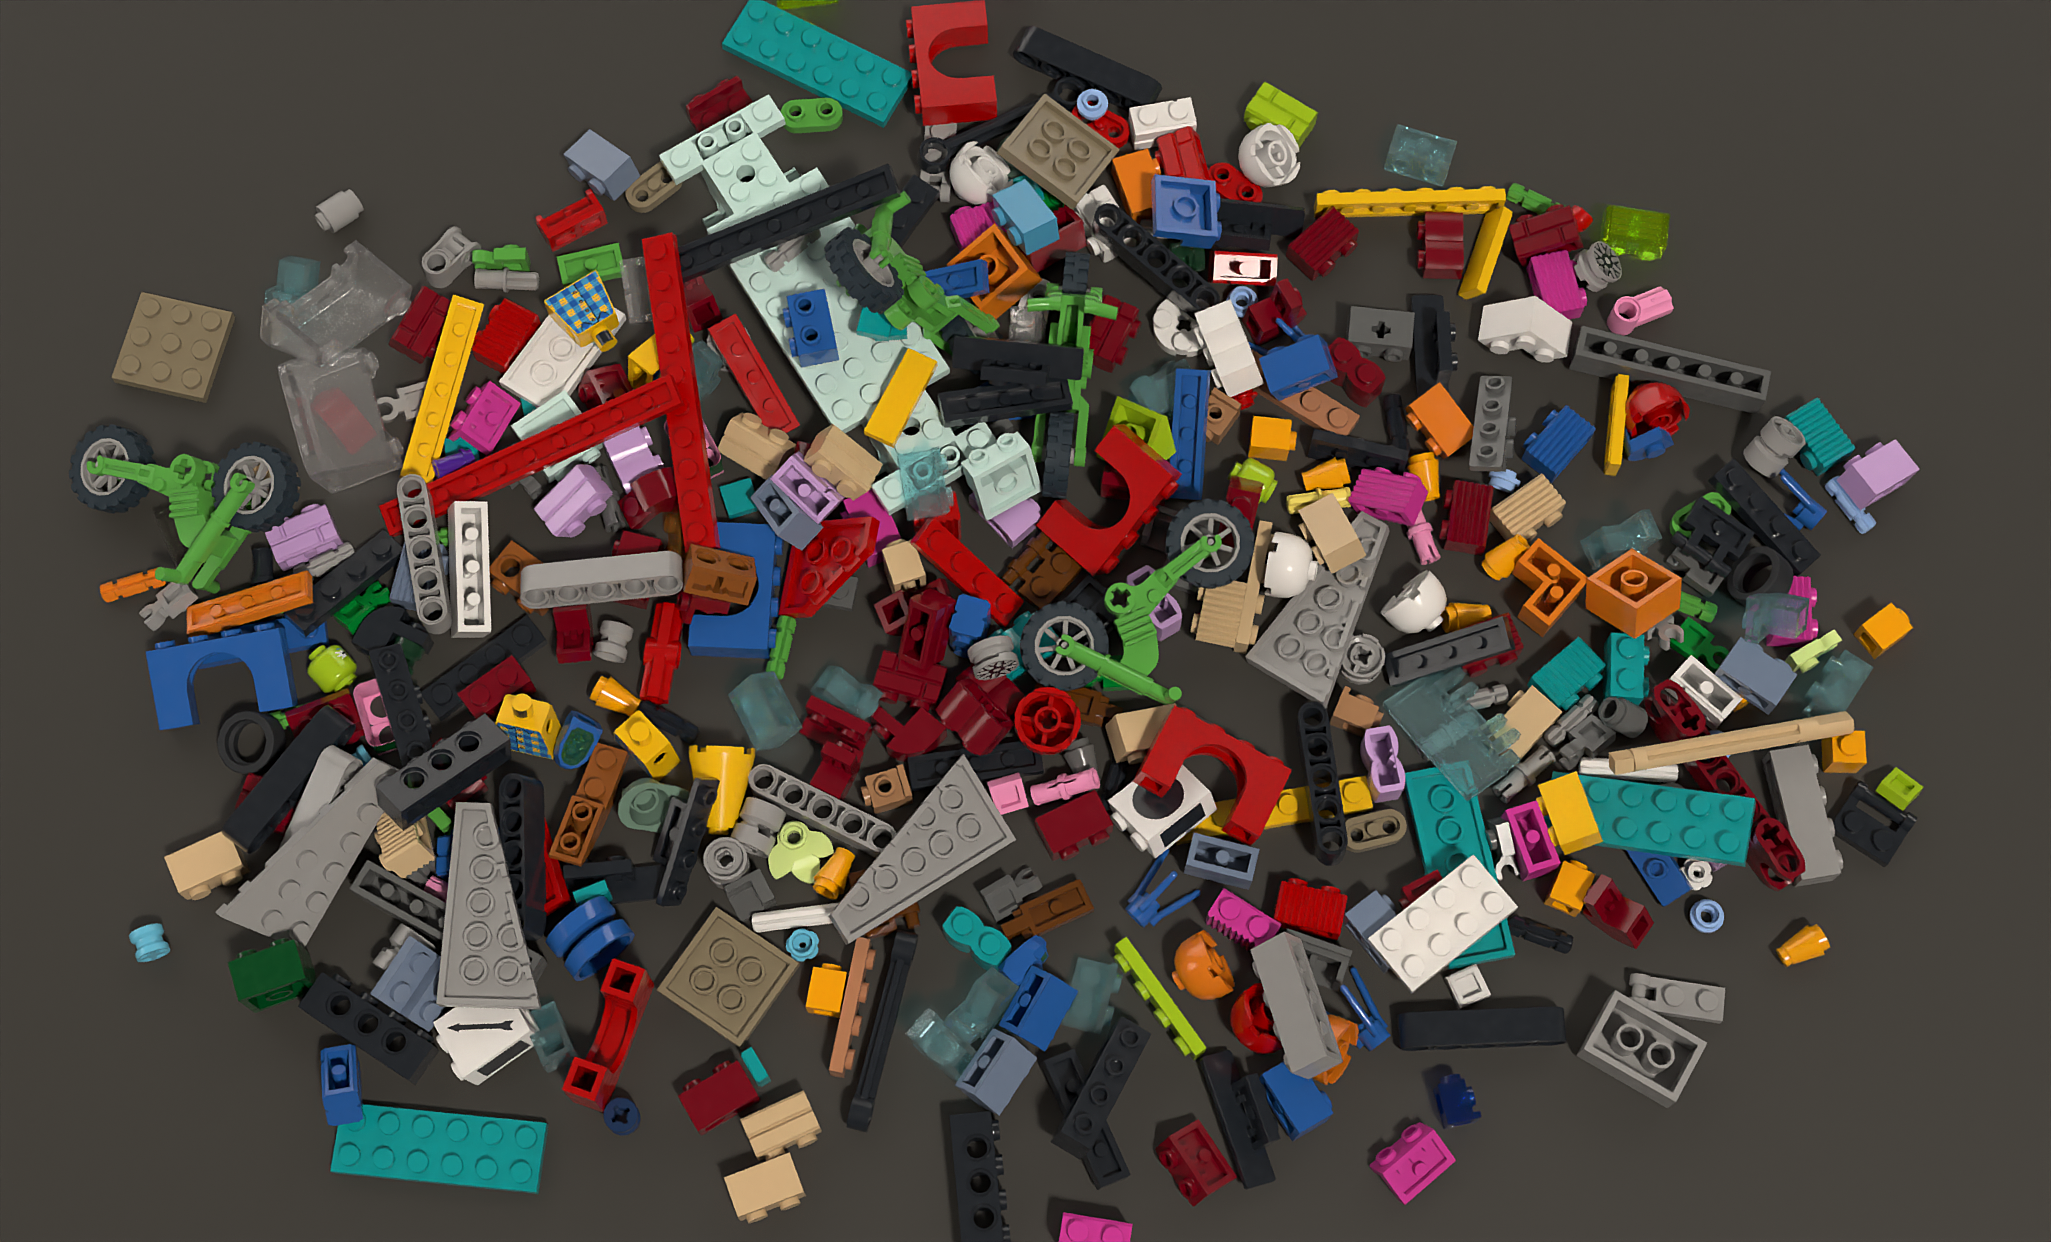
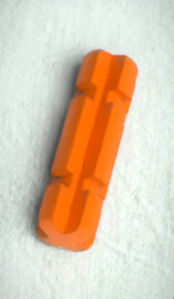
M157 568L147 570V574L140 572L117 579L115 584L112 581L101 584L100 593L105 602H112L118 600L121 595L125 598L148 591L151 586L154 589L164 586L166 581L155 578Z

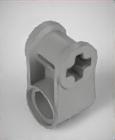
M457 226L448 229L441 239L422 257V266L429 284L435 288H444L450 285L466 267L472 264L473 250H481V245L468 240L462 235L461 229ZM436 266H444L440 271H432Z

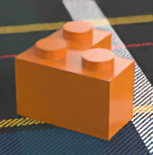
M1539 538L1518 560L1512 572L1515 577L1534 591L1533 595L1523 605L1517 618L1543 638L1587 585L1588 577Z

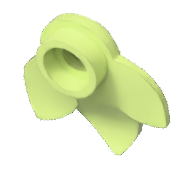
M800 821L786 822L781 826L777 834L778 844L772 848L768 858L769 869L776 880L792 872L800 881L813 884L815 883L814 876L820 870L819 858H825L834 853L832 843L825 834L809 831L808 827ZM790 834H799L800 840L797 843H790L788 841Z

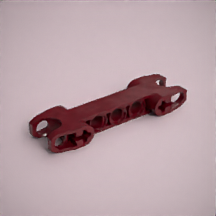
M1667 679L1652 689V696L1644 700L1643 708L1647 712L1648 722L1661 743L1711 735L1705 727L1706 719L1703 713L1678 683ZM1664 689L1673 690L1678 696L1677 703L1666 694L1660 692ZM1652 703L1656 706L1661 718L1652 713ZM1726 755L1709 758V764H1704L1699 760L1683 763L1704 792L1755 798L1756 805L1746 862L1767 887L1779 892L1806 871L1804 857L1791 835L1780 821L1769 816ZM1716 779L1725 780L1730 787V791L1720 790L1717 787ZM1786 855H1790L1795 858L1797 862V868L1795 871H1793V868L1789 863L1788 859L1786 858ZM1769 867L1784 881H1773L1768 875Z

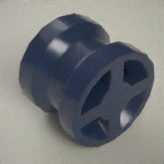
M616 1098L606 1105L604 1121L614 1134L627 1136L638 1129L641 1122V1114L631 1100Z

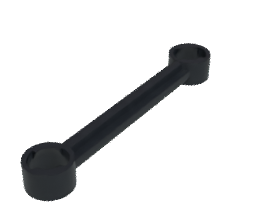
M1065 77L1056 83L1054 91L1047 96L1072 113L1073 108L1077 105L1079 95L1085 91V88L1079 80ZM1063 89H1070L1077 94L1075 96L1076 101L1074 102L1065 101L1059 95L1063 93ZM1040 98L945 141L937 137L924 140L920 145L918 154L920 168L929 174L943 172L948 166L949 159L955 157L966 143L975 141L978 142L975 145L978 147L1015 130ZM929 149H936L943 153L941 156L942 161L937 163L928 161L925 155L929 153Z
M898 930L890 966L856 1094L851 1103L846 1128L865 1133L868 1132L874 1111L875 1098L909 969L915 956L919 934Z

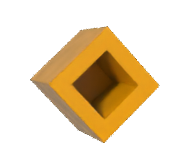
M1253 416L1248 457L1287 461L1289 450L1295 451L1297 432L1291 431L1292 420Z
M1891 602L1863 623L1853 635L1868 653L1876 659L1904 638L1913 627L1906 613L1896 608Z
M1854 731L1851 734L1823 738L1821 740L1823 772L1857 773L1867 763L1865 731Z
M1570 860V862L1563 861L1556 872L1544 904L1576 917L1583 907V899L1586 897V892L1591 886L1595 874L1588 871L1589 868L1581 862Z
M824 963L821 968L813 967L806 1002L808 1013L840 1018L848 981L847 972H843L841 966Z

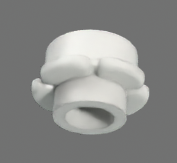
M1687 859L1684 862V866L1680 868L1693 887L1692 890H1700L1701 887L1705 888L1712 881L1713 877L1710 874L1712 869L1706 861ZM1694 871H1698V872H1699V876H1698V877L1694 876V874H1693Z

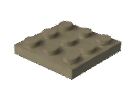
M1044 94L1001 145L997 154L1073 210L1120 149Z
M141 292L111 378L115 383L206 403L235 320L233 312Z
M716 907L657 988V992L741 1049L800 964Z

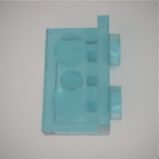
M1397 124L1384 169L1430 184L1443 186L1457 141Z
M939 446L932 447L931 450L898 454L897 461L907 521L947 515L950 512L949 506H954L951 486L946 487L944 474L948 473L946 454H940Z
M1078 957L1071 987L1076 989L1078 993L1064 1016L1062 1025L1100 1035L1103 1026L1110 1027L1115 1008L1108 1006L1111 993H1119L1123 974L1117 973V963L1112 962L1111 965Z

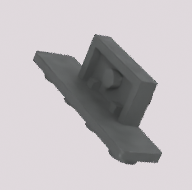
M1511 376L1480 377L1469 469L1471 471L1506 472L1507 458L1513 459L1514 439H1510V436H1516L1517 418L1516 416H1511L1510 412Z

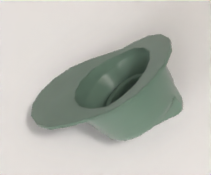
M651 778L638 779L627 788L622 789V798L618 804L620 821L628 828L661 833L672 797H682L688 800L690 793L683 788L661 784Z

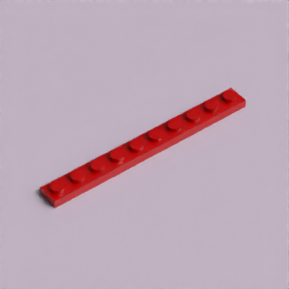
M671 232L642 239L660 374L661 377L667 374H671L674 377L684 402V406L667 413L666 417L685 553H688L690 544L712 549H719L721 547L677 236Z
M671 374L662 376L426 484L432 495L435 518L447 514L448 508L454 501L478 500L684 406L674 377ZM415 489L409 492L407 497L415 498L422 490ZM397 497L379 506L389 535L393 537L404 533ZM416 520L412 528L425 524L427 520Z

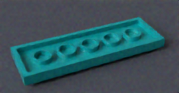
M749 0L722 42L723 50L821 98L835 99L842 108L883 128L912 83L910 71L763 0Z
M1469 761L1405 773V790L1425 875L1438 869L1440 875L1444 878L1474 854L1498 883ZM1507 918L1449 963L1447 969L1514 957L1515 950Z
M1553 771L1551 780L1570 773ZM1578 775L1603 842L1595 844V846L1745 867L1756 805L1755 798ZM1549 815L1544 816L1547 828L1553 826Z
M363 1105V1119L360 1122L338 1125L330 1172L539 1194L548 1124Z

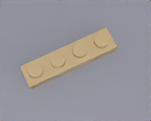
M1261 520L1259 522L1233 652L1246 654L1248 645H1255L1259 626L1253 625L1255 613L1261 614L1265 595L1259 594L1260 584L1265 582L1266 554L1269 551L1273 552L1275 543L1272 542L1275 534H1271V522Z

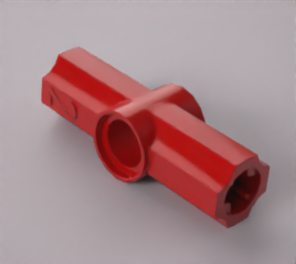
M663 602L656 604L651 637H647L644 648L643 664L645 670L642 678L640 699L642 701L648 700L656 705L669 704L674 671L678 670L681 659L682 643L680 637L683 629L681 612L677 610V604Z

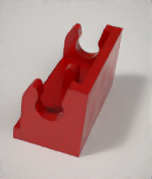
M591 189L585 191V198L545 219L541 215L535 217L536 225L552 252L608 223L605 211Z

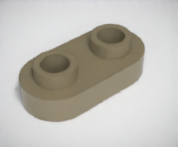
M659 162L626 189L628 205L636 212H649L677 192L683 182L678 185L673 180L670 183L662 182L663 179L671 178L662 162ZM641 196L648 197L646 201H638V198Z
M1386 809L1348 819L1345 822L1348 837L1346 849L1359 853L1399 842L1407 828L1404 816L1396 810ZM1384 824H1391L1394 832L1386 833L1382 826ZM1355 831L1359 832L1362 835V840L1354 841L1350 834Z

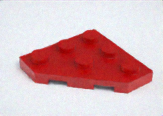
M872 516L821 521L820 523L824 528L802 551L792 545L778 615L793 618L812 617L874 553L880 521Z

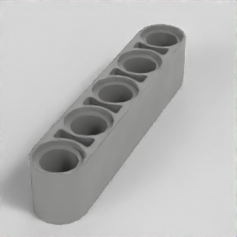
M408 474L399 480L397 495L417 614L424 628L429 633L442 634L450 629L452 625V612L432 495L421 476ZM411 490H422L415 498L407 497ZM416 520H427L423 527L412 528ZM422 550H432L428 558H417ZM437 580L434 588L430 590L422 589L426 581ZM435 610L443 611L439 619L435 621L427 620L431 612Z
M660 551L529 565L521 571L520 601L528 608L541 609L673 595L680 592L683 588L682 558L679 554L672 551Z
M334 745L328 746L323 750L279 849L303 826L308 827L320 815L318 811L326 803L330 805L344 792V785L363 768L362 760Z
M757 765L749 773V786L754 797L779 807L786 814L874 858H877L884 849L876 847L874 840L880 835H886L892 839L897 834L889 824L770 765ZM767 776L773 779L772 785L767 789H760L756 786V782L761 777ZM792 791H798L803 796L798 803L791 804L785 801L787 794ZM820 806H828L832 809L831 815L827 818L821 819L814 814ZM856 820L862 824V827L856 833H848L844 830L847 822Z

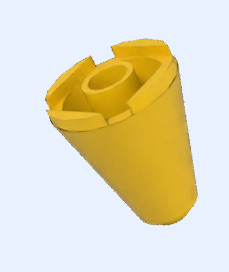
M698 745L689 746L693 781L697 777L716 778L720 781L717 798L712 805L707 821L708 834L728 835L729 828H734L738 821L748 785V776L756 756V749L749 748L747 749V754H744V747L706 746V748H701L700 752H697Z

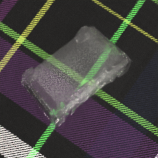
M355 240L344 249V253L348 255L346 261L341 266L337 263L334 264L331 269V276L292 304L286 299L280 303L276 298H273L262 306L260 339L275 350L317 367H331L339 361L343 354L396 315H403L411 305L412 286Z
M364 347L291 359L278 365L280 381L304 467L313 481L332 494L397 470L403 466L400 457L404 453L403 447L396 436L392 437L385 431L371 378L376 376L379 363L373 351H368Z

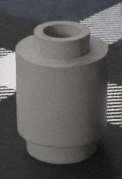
M348 189L345 192L339 191L317 205V214L314 217L324 231L329 229L332 233H335L359 218V213L364 208L354 192Z

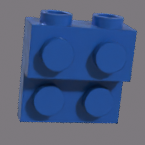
M1157 174L1153 176L1151 180L1153 237L1180 239V246L1211 249L1215 241L1220 239L1222 232L1221 222L1217 221L1220 194L1216 193V181Z

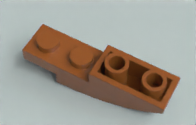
M597 743L577 793L571 797L549 852L550 858L582 867L603 829L618 794V784L629 758L628 751Z

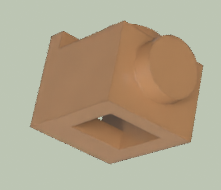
M1215 387L1209 396L1206 442L1212 441L1219 445L1239 417L1241 404ZM1213 413L1219 418L1213 419L1209 414Z
M1345 686L1331 718L1330 725L1363 738L1366 729L1379 727L1384 713L1378 711L1379 706L1374 705L1373 700L1363 695H1355V697L1349 695L1351 688Z
M903 764L896 766L897 768L865 777L866 786L860 787L865 806L872 805L875 814L913 803L912 793ZM890 784L891 790L884 793L879 790L880 786Z

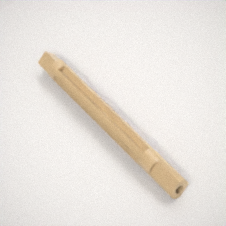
M1844 711L1609 752V768L1614 775L1846 735L1854 732V720Z

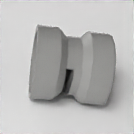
M603 621L599 631L602 635L601 641L596 643L593 653L603 660L624 663L628 654L625 646L627 642L631 641L634 630L620 622Z

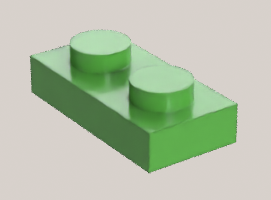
M619 243L557 256L564 288L594 270L598 272L602 281L626 276Z

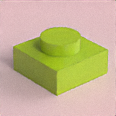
M1896 767L1881 781L1875 791L1903 811L1919 795L1924 787Z

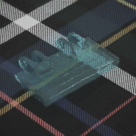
M1458 667L1446 675L1439 673L1415 680L1384 701V708L1464 799L1468 801L1508 774V770L1520 762V758L1512 749L1500 757L1498 755L1519 740L1521 733L1513 728L1491 742L1489 737L1502 729L1508 721L1502 713L1486 721L1470 703H1467L1458 710L1456 709L1472 698L1479 689L1472 681L1451 695L1447 693V691L1464 679L1466 673Z

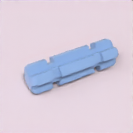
M1840 476L1833 477L1826 483L1825 489L1831 497L1835 495L1837 498L1835 502L1849 520L1856 522L1853 525L1859 533L1864 534L1870 531L1876 525L1874 518L1870 513L1866 514L1864 512L1866 508L1860 510L1838 483L1837 479Z

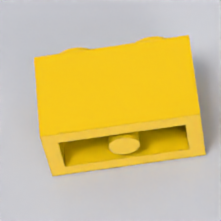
M1577 771L1538 785L1542 796L1537 797L1536 800L1543 817L1549 815L1553 825L1548 828L1550 839L1555 847L1560 845L1564 855L1603 842Z

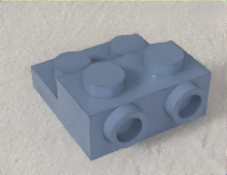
M409 936L370 994L430 1032L434 1026L433 1022L446 1014L444 1010L446 1007H439L436 1004L441 956Z

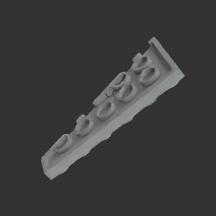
M1363 511L1359 513L1351 525L1362 544L1366 556L1331 574L1326 563L1318 565L1315 581L1309 580L1305 590L1299 595L1292 597L1245 656L1247 662L1311 701L1322 704L1325 708L1327 707L1390 532L1387 524Z
M964 754L959 757L830 913L829 918L846 945L1016 840Z
M373 757L344 785V792L330 805L326 803L318 811L320 815L308 827L303 826L265 863V869L251 883L247 880L238 889L240 893L228 905L224 903L216 913L226 920L275 940L282 938L295 939L305 948L384 812L378 806L376 785L384 777L394 774L400 769Z
M456 802L436 1004L439 1007L542 1010L493 806L490 803Z

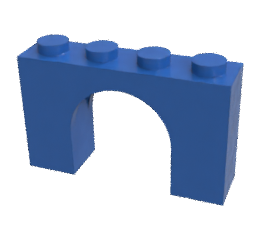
M717 522L721 547L717 550L754 557L756 575L759 582L758 592L751 605L738 614L730 616L693 615L689 627V651L691 656L770 659V648H775L777 629H772L773 617H778L779 598H774L775 586L781 585V567H777L776 563L777 555H783L784 540L776 535L769 524Z
M274 623L254 626L255 632L242 634L241 629L221 632L222 638L209 640L208 635L189 637V644L176 646L175 640L156 643L155 650L146 651L159 730L200 724L194 693V678L201 664L209 657L219 653L235 655L247 664L253 675L259 712L298 706L285 628L275 629Z

